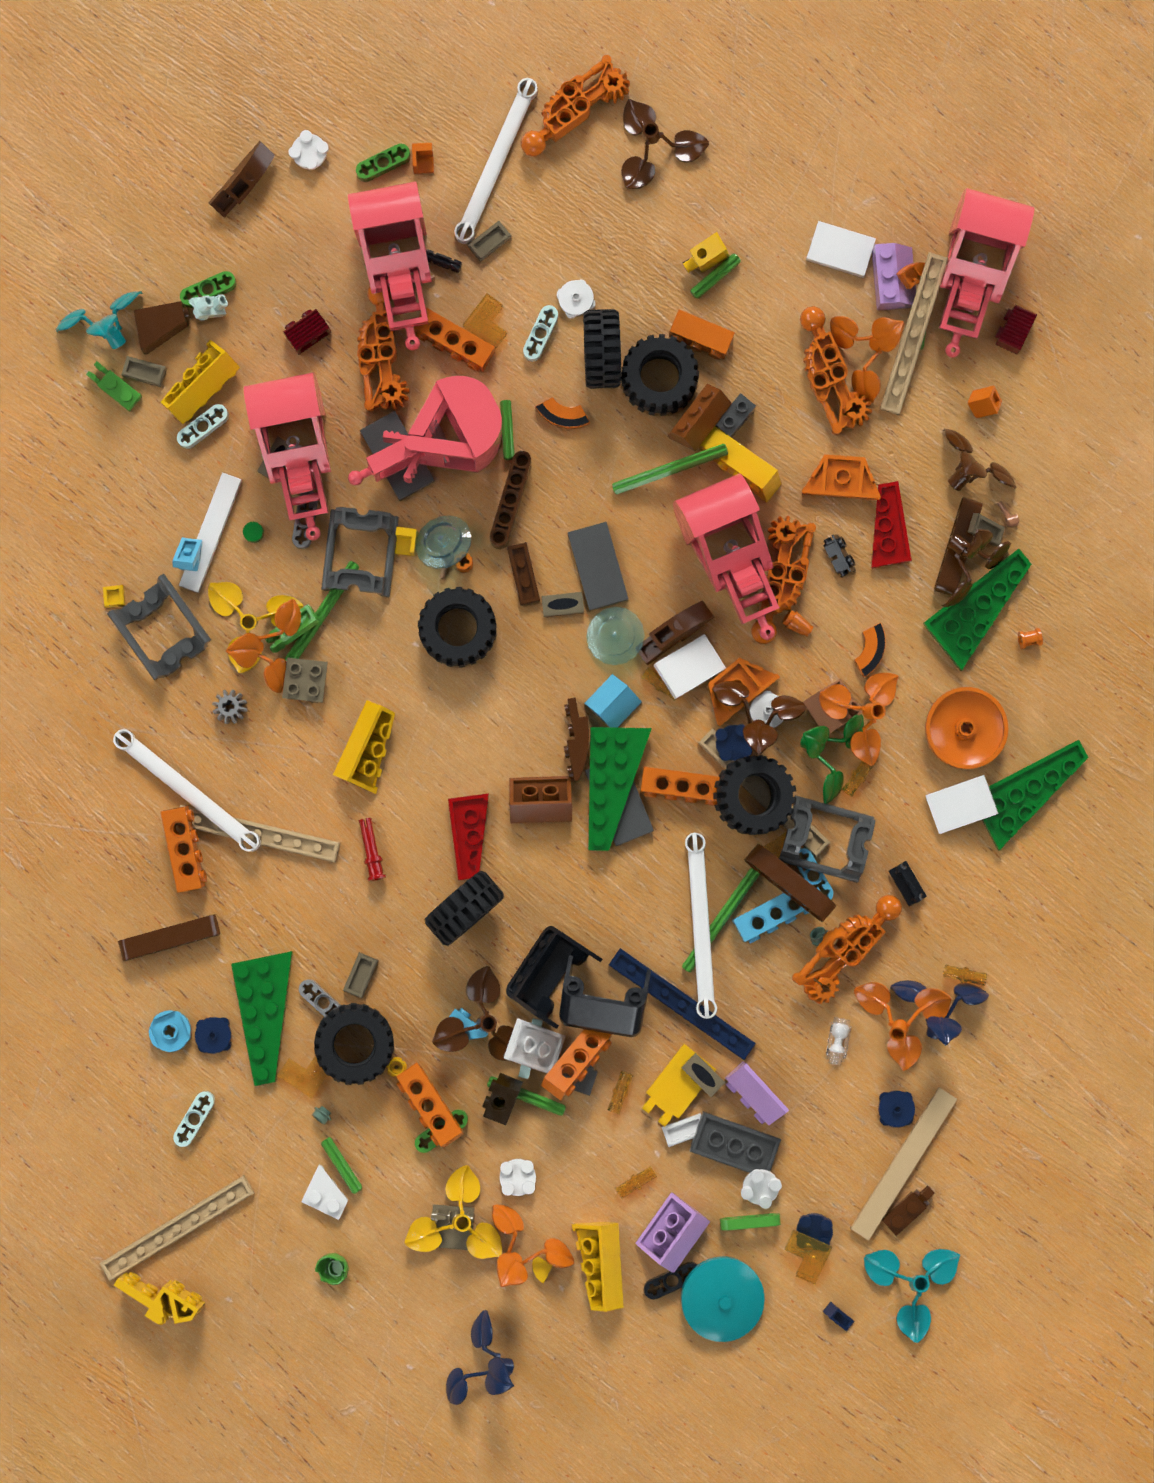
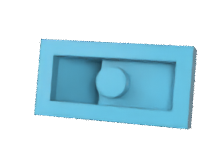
M182 537L172 560L173 567L197 571L202 540Z

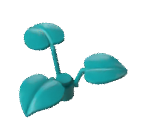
M135 291L118 297L110 305L113 314L107 315L95 323L84 315L86 313L84 309L75 310L66 315L55 330L57 332L73 327L80 320H85L91 325L86 330L87 334L102 336L108 341L112 349H117L126 342V339L120 332L122 327L119 324L117 312L127 307L139 294L143 293L142 291Z
M947 1249L932 1250L922 1260V1266L927 1271L925 1275H915L912 1278L896 1273L899 1270L900 1262L898 1257L889 1250H879L865 1255L864 1267L874 1283L880 1286H889L893 1283L895 1276L909 1281L911 1290L916 1292L912 1306L905 1305L900 1308L896 1317L899 1329L914 1343H918L924 1338L931 1323V1314L928 1307L925 1305L916 1306L922 1293L929 1289V1275L936 1284L944 1285L949 1283L955 1277L960 1254Z

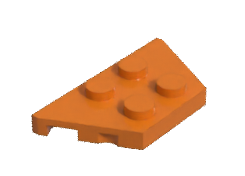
M824 454L808 483L802 489V494L869 500H880L881 498L865 457Z
M738 658L708 683L717 726L720 727L745 706L743 702L738 706H726L719 702L712 690L715 685L726 681H735L745 685L750 692L749 696L745 699L750 703L777 681L780 676L758 665L751 664L749 661Z

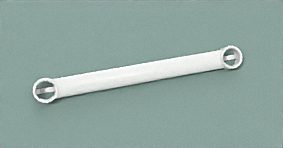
M524 78L518 83V93L463 218L455 227V238L462 244H468L474 239V230L530 102L537 95V84L531 78ZM526 84L523 93H521V87ZM530 85H533L535 91L531 95H527ZM463 227L460 237H458V230ZM469 227L472 230V235L464 239L465 232Z
M121 729L115 733L113 742L117 748L126 751L238 842L243 850L254 852L259 848L261 840L258 834L245 828L138 741L132 732ZM121 734H130L131 742L125 739ZM118 738L128 746L121 747L118 743ZM246 835H254L257 839V844L247 838ZM243 840L246 841V842H247L249 845H251L253 848H252V849H247V848H245L244 845H243V843H242Z
M691 833L685 839V846L688 850L698 993L696 1010L700 1017L710 1019L717 1013V1004L714 998L704 856L706 842L701 834ZM697 836H699L703 842V846L700 850H698L697 848ZM691 837H693L694 851L688 846V841ZM703 1001L705 1016L700 1012V1005ZM708 1001H711L715 1008L711 1016H709Z

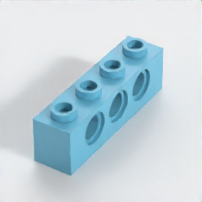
M782 893L732 921L743 942L749 941V943H753L760 939L759 934L765 931L770 934L779 929L778 924L784 921L786 924H789L797 919L795 915L801 912L806 915L809 912L800 905L798 909L792 910L789 907L791 898ZM773 908H778L781 911V917L777 920L773 919L770 915ZM756 917L761 918L763 921V926L760 929H755L752 926V921Z

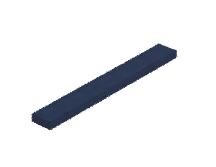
M620 948L609 963V966L644 989L646 973L649 968ZM651 970L648 991L650 995L741 1059H746L755 1046V1042L716 1015L710 1019L700 1017L696 1010L698 1002ZM700 1005V1012L705 1016L704 1007Z

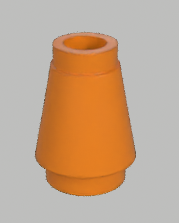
M793 610L788 611L782 621L785 628L806 637L809 636L814 628L803 616Z

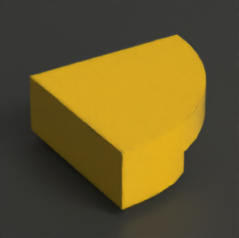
M538 1256L532 1261V1269L536 1278L544 1284L552 1265L547 1260Z

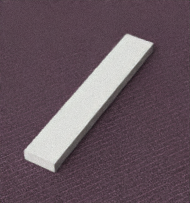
M222 472L197 537L198 540H202L199 568L197 571L184 570L179 583L180 587L196 593L200 592L242 483L241 479Z

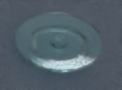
M452 515L440 516L429 521L421 529L417 537L416 552L419 559L426 566L435 569L448 568L457 564L467 554L471 546L472 535L470 529L461 518Z
M621 607L607 608L595 615L588 626L586 635L588 648L594 657L603 663L611 665L624 664L636 657L643 647L645 637L643 624L637 615Z

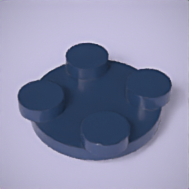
M729 725L716 731V748L723 761H736L751 755L752 748L743 736L745 725Z
M209 1017L197 1022L195 1041L200 1052L214 1054L231 1048L232 1033L229 1026L230 1022L227 1018Z
M895 1090L880 1094L878 1112L881 1124L891 1127H903L913 1122L915 1105L911 1093Z
M818 1213L801 1216L796 1228L797 1245L801 1248L828 1250L833 1236L832 1221Z

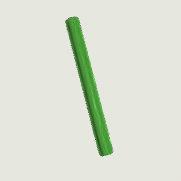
M721 444L617 481L612 484L615 494H620L728 455L727 446Z
M350 561L345 569L358 570L359 565ZM330 590L315 612L320 623L299 636L285 657L286 661L287 658H300L344 590Z
M753 868L749 869L709 926L711 943L760 875ZM694 949L682 965V968L687 972H692L696 966Z

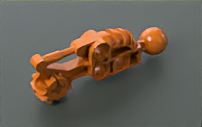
M604 55L602 60L590 68L587 73L582 76L577 75L571 80L564 82L560 89L555 92V96L552 95L550 101L544 104L545 109L541 113L544 117V129L539 132L531 130L522 137L521 148L523 152L528 156L535 157L540 155L546 147V141L552 138L554 142H557L586 121L590 116L591 106L600 99L607 103L610 99L617 103V98L623 101L624 95L629 94L628 87L630 86V81L627 80V74H621L620 68H613L611 57ZM602 71L598 83L583 92L584 82ZM568 91L574 93L571 96L565 95V93ZM581 106L586 108L584 111L577 110ZM563 118H568L570 121L564 123L560 120Z
M369 287L367 296L369 301L376 306V312H372L373 315L370 316V319L363 320V326L359 328L360 336L357 338V342H359L357 356L365 387L364 406L369 412L374 411L375 408L380 406L387 410L391 405L393 410H397L396 404L404 407L402 400H409V397L405 394L410 393V389L405 388L407 385L406 381L401 382L400 376L392 372V363L397 360L398 352L395 330L391 331L389 327L383 291L372 294ZM388 287L389 298L391 301V291L390 287ZM383 330H390V334L387 337L380 336ZM386 349L393 350L392 355L389 357H384L383 352ZM366 352L373 353L369 360L363 359V355ZM379 366L380 383L373 397L369 376ZM391 389H395L396 391L394 393V396H390L389 394L391 393Z
M811 306L804 309L800 315L802 327L812 332L815 337L810 343V347L804 351L806 355L803 358V362L806 363L804 369L805 372H808L807 378L810 382V388L817 401L823 405L827 419L832 427V433L839 435L845 427L854 428L856 422L861 427L863 426V420L869 421L870 418L867 414H871L872 409L867 407L871 405V402L867 401L864 403L865 395L859 399L858 392H849L845 383L848 374L847 366L831 332L826 333L823 328L826 320L825 314L820 308ZM831 351L834 353L835 358L829 360L825 357L824 353ZM836 369L841 370L843 376L836 378L833 375V371ZM816 378H822L825 384L823 386H817L814 380ZM831 388L834 390L840 403L838 421L827 402ZM852 406H854L855 409L859 408V411H858L857 414L855 413V411H854V412H850L851 409H852Z
M779 516L777 521L773 520L771 522L772 527L767 529V532L771 533L768 536V540L774 539L772 547L778 550L776 562L772 564L774 568H778L781 571V576H774L772 569L766 571V577L770 587L775 588L777 591L775 599L779 609L765 615L768 625L772 626L775 630V635L772 639L764 640L760 636L761 627L758 620L753 624L751 628L752 637L760 644L771 643L777 635V628L772 622L773 616L785 610L790 611L791 606H795L797 598L801 596L800 590H803L809 566V560L807 559L809 548L811 547L813 534L816 530L814 523L801 525L797 519L791 523L790 516H787L785 521ZM783 529H785L786 533L788 534L786 537L783 536ZM805 534L802 557L789 564L793 546ZM793 572L799 573L801 581H794L791 574ZM767 599L759 603L758 611L770 607Z
M893 895L882 896L876 903L877 913L872 919L866 915L861 917L857 914L853 918L848 917L846 922H841L839 927H835L833 931L825 933L822 942L816 948L817 954L799 973H794L792 976V980L795 983L804 986L803 990L808 994L810 1000L822 1004L823 1001L829 1003L830 997L835 998L834 992L840 991L837 987L840 983L837 974L847 965L856 966L886 932L881 928L883 923L899 917L902 912V905L897 897ZM821 957H830L821 969L811 972Z

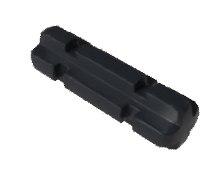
M426 249L428 262L431 263L432 261L433 264L440 267L451 268V271L456 273L460 272L462 267L461 261L455 259L453 261L448 256L440 253L434 254V251Z

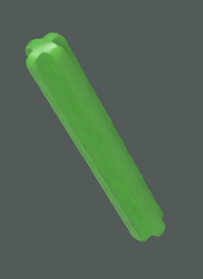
M491 1076L487 1086L490 1088L492 1080H497L498 1078ZM523 1088L520 1089L517 1097L519 1100L560 1116L564 1114L566 1106Z

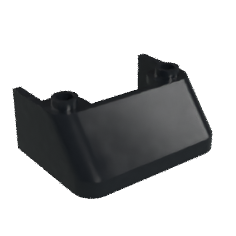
M548 926L543 930L508 983L506 994L533 1015L557 1029L559 1025L548 1018L554 1009V1002L549 996L566 972L569 955L573 956V964L575 966L582 965L589 955L599 962L603 959L554 926Z
M569 955L559 1012L562 1024L569 1027L625 1037H636L639 1035L643 1024L651 970L647 969L644 989L637 987L629 989L625 994L624 1002L584 995L583 981L578 977L571 976L573 956Z

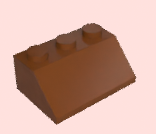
M706 384L667 437L696 451L732 404L721 389Z
M569 776L509 778L510 823L572 822L571 778Z

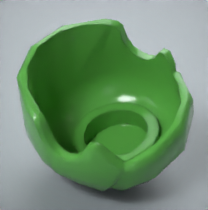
M337 1253L324 1255L317 1261L315 1272H318L320 1280L330 1285H338L347 1278L349 1271L346 1259Z

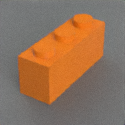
M680 309L669 331V337H677V342L683 341L690 345L691 349L701 352V350L709 353L710 357L718 360L720 358L725 359L735 334L733 331Z

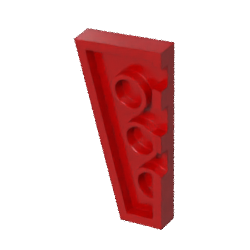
M899 482L879 484L878 492L881 498L877 500L871 569L912 562Z
M489 793L448 799L458 880L470 879L480 871Z

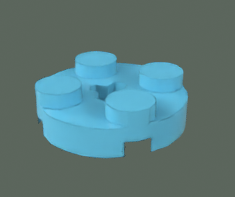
M163 1011L154 1017L149 1027V1038L158 1049L165 1052H175L182 1049L191 1039V1024L188 1018L180 1011ZM168 1025L176 1030L173 1037L170 1034H165V1031L168 1030Z

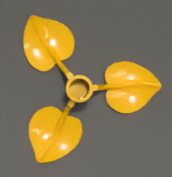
M232 582L210 583L208 586V597L213 609L222 616L231 615L235 609L241 617L240 625L246 630V633H250V630L255 629L259 620L271 617V622L276 627L275 613L280 605L290 599H294L297 602L299 609L303 608V604L298 599L287 595H277L269 599L266 604L268 614L259 617L253 614L244 615L237 607L243 600L242 590L238 585ZM239 637L234 638V639L229 643L228 647H229L236 639H238ZM228 654L230 661L233 663L238 673H244L250 670L260 660V658L258 657L253 666H251L250 668H243L236 663V661Z
M464 1165L451 1174L445 1186L447 1198L451 1201L459 1200L460 1214L454 1216L451 1225L438 1228L435 1221L429 1217L417 1218L410 1225L404 1243L407 1247L420 1252L433 1251L442 1242L439 1231L455 1228L460 1232L468 1230L471 1233L467 1238L466 1246L472 1256L486 1259L499 1257L502 1254V1243L497 1230L491 1224L484 1222L479 1223L475 1230L470 1227V1218L464 1215L462 1201L466 1203L473 1202L480 1194L478 1178L468 1165Z

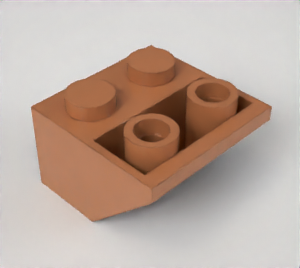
M841 679L827 686L829 687L834 684H840L847 688V686L842 682ZM825 687L803 701L817 725L828 727L830 734L846 724L851 717L860 715L862 711L847 708L845 718H830L824 713L819 702V694L827 688ZM851 696V701L848 705L859 706Z

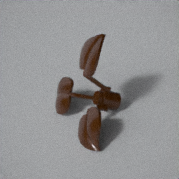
M628 99L623 113L625 129L632 135H639L643 132L646 142L644 159L633 156L628 158L622 166L621 173L625 187L627 189H639L652 181L655 175V166L647 162L649 145L657 143L660 138L671 147H676L674 151L675 156L683 162H692L698 159L709 146V141L697 132L684 130L675 135V143H672L663 132H659L658 125L655 123L656 114L653 108L647 104Z
M950 429L943 430L949 443L957 450L962 451L960 454L961 461L955 468L956 472L948 479L949 484L955 490L960 491L968 482L972 483L977 478H986L988 472L992 473L999 482L1014 489L1017 488L1014 479L1006 468L992 462L990 467L985 469L969 454L973 452V448L962 434Z
M976 529L972 544L960 534L956 535L950 541L948 547L956 553L954 557L958 560L966 576V581L957 588L952 597L942 606L950 607L958 604L967 596L973 586L971 583L972 579L961 557L971 559L978 554L989 560L985 567L992 569L1003 560L1011 543L1009 541L1003 542L995 549L992 555L988 556L982 553L981 550L993 538V533L990 531Z
M726 681L712 688L717 700L726 706H738L741 702L744 703L748 724L743 728V736L748 745L758 755H761L767 748L772 746L778 738L777 731L769 726L775 715H778L783 721H791L797 719L806 711V706L803 702L794 697L782 695L772 700L771 708L774 711L766 723L759 719L752 722L748 702L745 699L749 696L750 692L745 685L735 681Z
M486 966L477 970L470 977L466 986V994L469 1000L479 1001V1006L484 1015L477 1019L476 1025L464 1028L463 1022L456 1017L443 1019L436 1028L432 1042L433 1045L443 1051L456 1052L466 1047L469 1042V1037L465 1032L479 1029L483 1032H491L494 1036L488 1042L491 1056L497 1060L508 1061L504 1059V1055L513 1028L502 1025L495 1033L497 1021L495 1017L489 1015V1011L486 1010L483 1002L492 1003L498 998L500 984L491 968Z

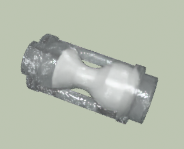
M834 1017V1021L831 1022L825 1056L831 1064L841 1065V1062H846L852 1027L848 1019Z

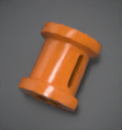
M460 552L455 556L454 563L459 572L467 573L472 569L473 560L469 553ZM463 558H466L469 564L466 563L462 567L459 561H463Z
M1040 628L1024 633L1023 631L1018 632V642L1021 649L1032 645H1043Z

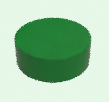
M249 522L243 528V536L247 541L257 543L263 538L264 530L259 523Z

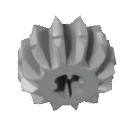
M233 689L230 691V694L223 690V698L218 694L216 695V698L220 700L219 703H212V705L218 707L213 710V713L219 714L217 719L219 721L224 719L225 724H229L230 719L236 724L237 716L240 719L244 718L240 714L241 711L247 712L248 710L242 707L247 704V701L241 700L243 695L241 693L236 695V691ZM230 703L234 705V709H230L227 712L226 705H230Z

